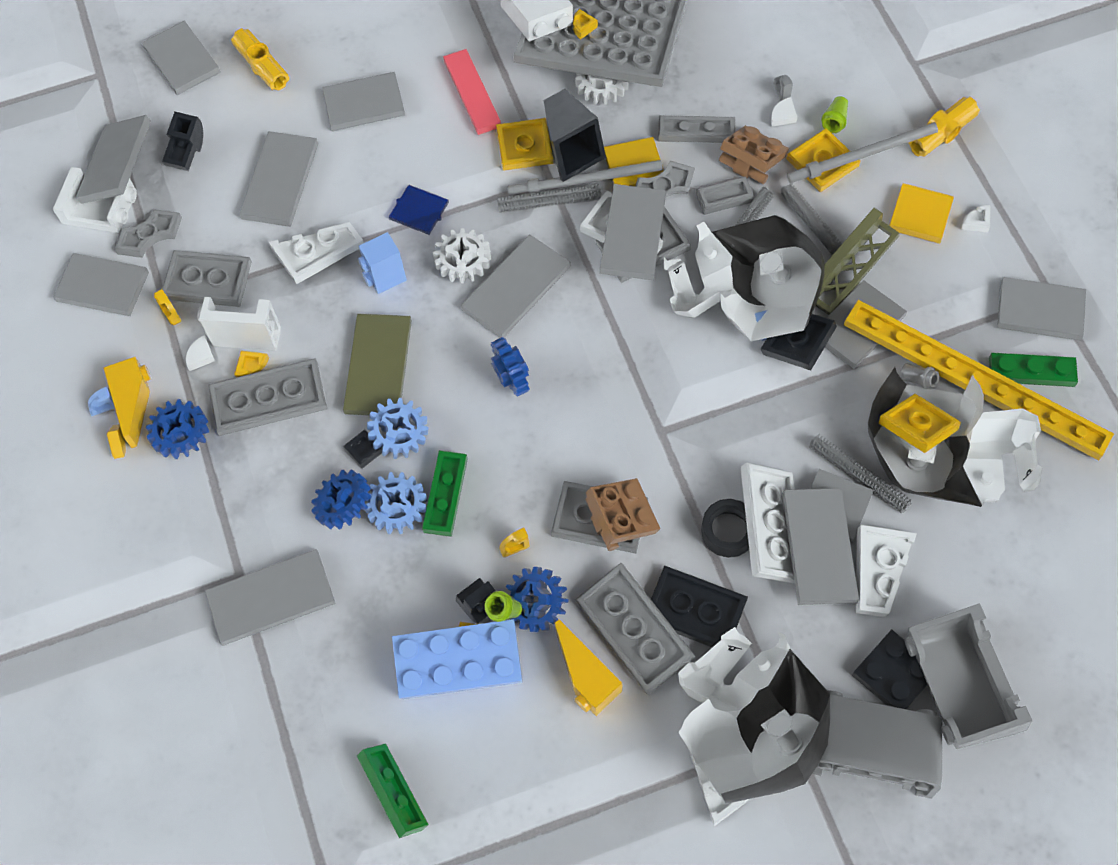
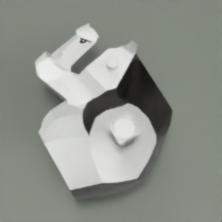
M777 215L713 232L707 227L705 222L697 225L699 242L695 255L705 286L699 295L693 291L684 262L681 259L667 261L664 257V270L669 272L674 296L669 300L676 314L695 318L721 301V308L725 315L750 341L803 331L815 308L824 279V259L821 251L807 235L786 219ZM766 311L763 317L757 322L755 313Z
M894 367L872 403L868 420V434L886 475L902 491L934 499L982 507L984 502L999 501L1000 495L1005 491L1002 454L1010 452L1015 455L1019 484L1023 492L1032 491L1039 485L1042 474V467L1038 465L1036 438L1041 432L1039 418L1025 409L983 412L984 394L980 384L973 375L964 394H957L908 385L900 378ZM915 393L961 422L958 431L926 453H923L879 424L882 414Z
M735 627L722 635L721 641L696 663L689 662L678 673L680 685L688 696L702 702L684 720L679 734L725 804L781 793L806 784L820 763L828 746L830 693L794 654L785 635L778 632L780 638L777 645L759 653L736 675L732 685H724L723 679L752 644L745 636L739 634Z

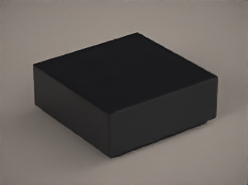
M365 429L343 446L347 454L361 469L382 454L383 450L382 447L376 450L373 448L375 440L368 439V432Z

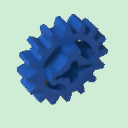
M504 337L491 342L492 352L495 355L491 358V364L504 388L509 386L517 397L528 392L530 388L525 377L529 376V369L519 349L516 346L511 348V345L508 344Z
M178 399L176 405L173 406L167 401V408L163 410L157 407L156 410L159 414L157 416H149L153 424L146 425V429L149 432L146 437L156 452L160 451L165 458L170 453L174 459H178L180 453L189 457L190 449L199 451L197 443L206 442L203 434L209 433L206 425L208 419L203 414L199 406L195 407L192 401H188L184 405L181 399ZM192 418H193L194 421H195V427H194V428L192 427V425H193V422L191 421ZM161 430L164 431L162 433V436L164 437L163 440L161 439Z
M344 469L341 470L339 476H336L334 473L331 474V480L328 482L323 480L322 485L324 487L315 490L318 498L311 501L315 505L311 511L316 515L315 519L329 529L335 526L340 530L345 522L349 526L352 525L354 517L361 518L360 510L368 508L365 501L372 497L368 493L371 490V486L360 473L357 474L352 469L348 473Z
M533 567L531 571L524 568L522 569L523 577L514 574L512 577L516 583L514 585H506V588L511 591L510 596L519 601L525 610V613L522 610L518 617L512 618L515 623L520 622V629L527 630L529 628L530 632H539V629L548 631L550 630L549 623L555 624L558 620L556 617L558 614H566L561 605L569 602V599L562 598V593L567 590V587L558 586L562 578L560 576L552 577V570L544 569L542 571V567ZM538 596V602H534V597Z

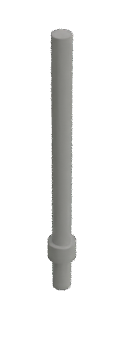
M934 122L819 163L817 161L808 163L802 169L787 173L788 181L793 183L808 177L810 179L819 177L822 172L937 133L938 127Z
M657 160L581 173L564 182L560 180V177L538 181V178L528 180V183L508 186L509 196L532 193L533 195V192L536 194V192L539 193L544 190L663 170L662 162Z

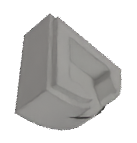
M788 75L776 77L773 85L780 100L791 97L793 83Z

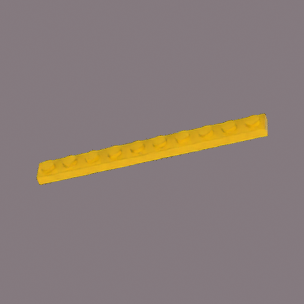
M860 300L856 302L845 320L844 326L923 368L933 367L940 377L965 390L973 375L982 388L983 400L1002 410L1025 409L1037 415L1042 431L1098 461L1104 455L1114 433Z

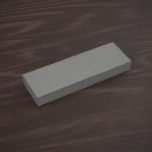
M659 115L658 141L723 143V140L735 133V117Z

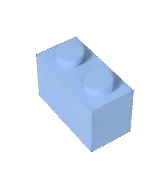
M388 232L359 245L361 257L358 258V261L364 271L362 272L367 285L369 287L373 285L378 294L407 281L400 252Z

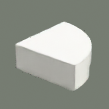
M791 97L780 101L774 107L771 117L772 127L797 122V114Z
M990 205L979 206L967 214L962 223L961 230L988 232L990 228Z
M205 335L195 340L187 351L186 365L189 371L215 361Z

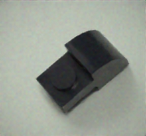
M174 111L166 134L170 140L162 162L165 166L189 171L195 152H200L202 148L203 126L197 116Z
M478 578L456 595V602L473 622L479 624L488 617L485 611V601L496 590L489 581L484 583L481 578Z

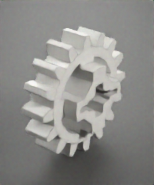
M576 73L575 86L578 87V94H584L586 101L593 98L594 104L602 100L603 104L607 105L608 99L617 102V95L623 97L624 90L629 88V82L622 80L617 81L616 79Z
M461 228L458 234L454 230H450V237L442 235V243L436 242V251H433L436 269L440 270L442 277L449 274L450 282L459 278L460 283H464L465 278L469 277L473 282L475 274L482 277L484 275L483 268L489 269V260L492 258L489 242H484L482 234L476 237L475 230L472 229L468 234L465 233L464 228Z

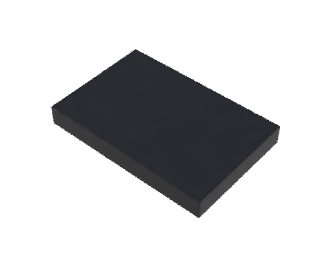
M664 565L651 600L678 635L713 648L721 641L722 635L734 627L737 629L748 596Z

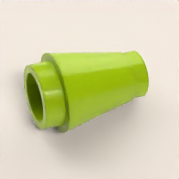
M838 96L834 98L821 118L823 128H827L831 133H838L846 126L848 100L845 97Z
M496 591L486 599L485 611L491 620L501 622L518 617L522 612V605L506 592Z

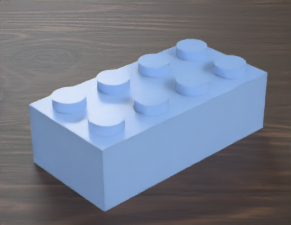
M514 619L392 636L400 699L523 683Z

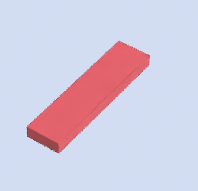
M467 49L443 56L444 63L477 134L480 135L497 129L496 124H501V121Z

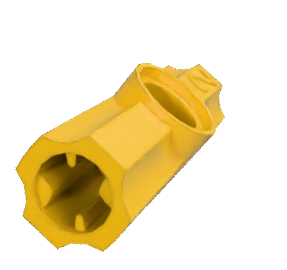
M241 28L235 31L231 42L251 65L253 73L260 76L271 90L279 91L286 87V83L290 80L289 75L270 54L267 45L260 43L249 29Z
M963 97L946 111L942 109L937 111L930 118L927 125L935 122L938 132L909 142L908 144L912 152L918 157H925L943 142L946 144L950 143L959 134L963 126L978 116L980 109L977 106V102L972 97Z

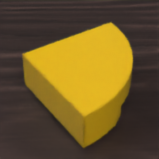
M581 9L574 14L573 31L579 39L584 38L598 27V20Z
M163 289L155 292L154 298L171 325L173 324L174 326L180 323L181 319Z
M241 351L234 374L235 377L262 371L268 363V354Z
M120 424L113 425L107 432V438L112 457L117 459L125 456L126 441Z
M523 527L513 532L501 542L499 550L503 557H508L530 547L525 528Z

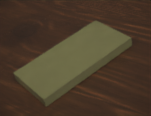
M357 314L343 406L344 414L370 415L371 411L378 413L377 405L379 403L386 407L387 399H391L393 404H397L398 399L402 398L412 322L411 316Z

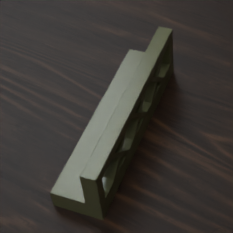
M873 208L824 264V279L819 297L824 291L836 290L837 298L830 306L818 298L816 306L828 315L847 298L900 235L899 232L882 221L883 213L876 208ZM878 228L890 236L884 243L873 244L872 235ZM870 250L871 259L867 263H855V255L859 251ZM853 270L854 278L850 283L838 284L837 276L841 271Z

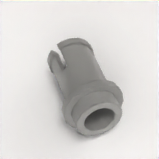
M906 363L901 369L900 377L902 380L920 384L925 389L934 388L939 381V373L933 367L922 368Z

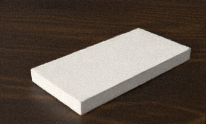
M745 463L740 467L752 576L795 583L782 498L784 490H795L793 473Z

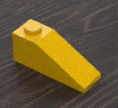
M132 357L103 368L123 437L130 447L134 448L138 445L150 394L147 381L151 380V376L147 366H141L137 358Z
M558 619L555 622V630L572 687L577 696L574 700L586 713L590 710L597 716L622 692V682Z

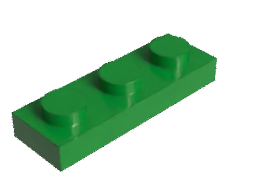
M991 353L989 356L990 369L1019 384L1075 387L1078 383L1076 357Z
M439 450L422 527L423 533L452 537L468 460L467 454Z
M387 744L363 749L357 755V758L398 837L402 838L424 830L429 824Z

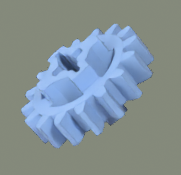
M402 398L398 399L397 404H393L391 399H387L386 407L379 403L377 405L378 413L371 411L370 419L372 421L367 422V429L370 430L368 439L375 440L373 443L375 450L380 447L383 448V456L392 452L393 459H397L398 453H403V456L408 458L409 450L417 453L419 451L418 444H425L426 438L423 435H428L429 428L424 426L427 424V416H421V407L413 409V401L410 400L407 405H404ZM410 418L415 422L417 430L414 429L415 426L410 424ZM398 426H402L397 431L393 430V428L396 429ZM379 427H381V431L386 432L385 439L381 436Z
M390 472L389 479L384 480L381 476L378 477L380 483L378 486L370 484L372 494H369L372 497L366 501L368 502L366 504L368 508L365 511L369 513L367 516L370 523L375 522L378 530L386 526L388 534H391L394 528H397L399 534H403V527L405 526L410 530L414 529L412 523L414 520L422 522L420 513L426 512L427 508L424 503L427 502L426 493H422L424 491L422 484H416L414 476L406 480L403 472L400 473L398 478H394L393 473ZM411 494H413L415 499L413 506L410 503ZM378 501L382 503L380 513L377 509Z

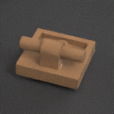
M745 125L723 140L720 149L724 152L721 154L719 161L733 168V172L740 176L750 177L764 185L768 179V175L765 172L783 160L789 148L782 145L780 140L769 138L761 134L757 128Z
M637 478L594 486L587 490V498L585 500L592 513L591 521L597 534H601L608 551L617 549L619 547L618 542L654 535L661 529Z

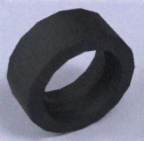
M731 498L719 500L711 504L704 513L701 526L703 542L716 555L727 558L740 556L749 550L747 530L742 540L728 543L715 537L712 524L715 518L722 514L737 515L746 523L745 504L740 500Z

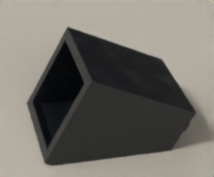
M566 89L543 100L551 144L562 182L606 159L599 121L596 115Z

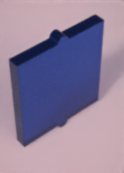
M408 185L401 198L396 200L397 204L389 215V220L430 235L436 223L442 220L441 215L447 207L449 200Z

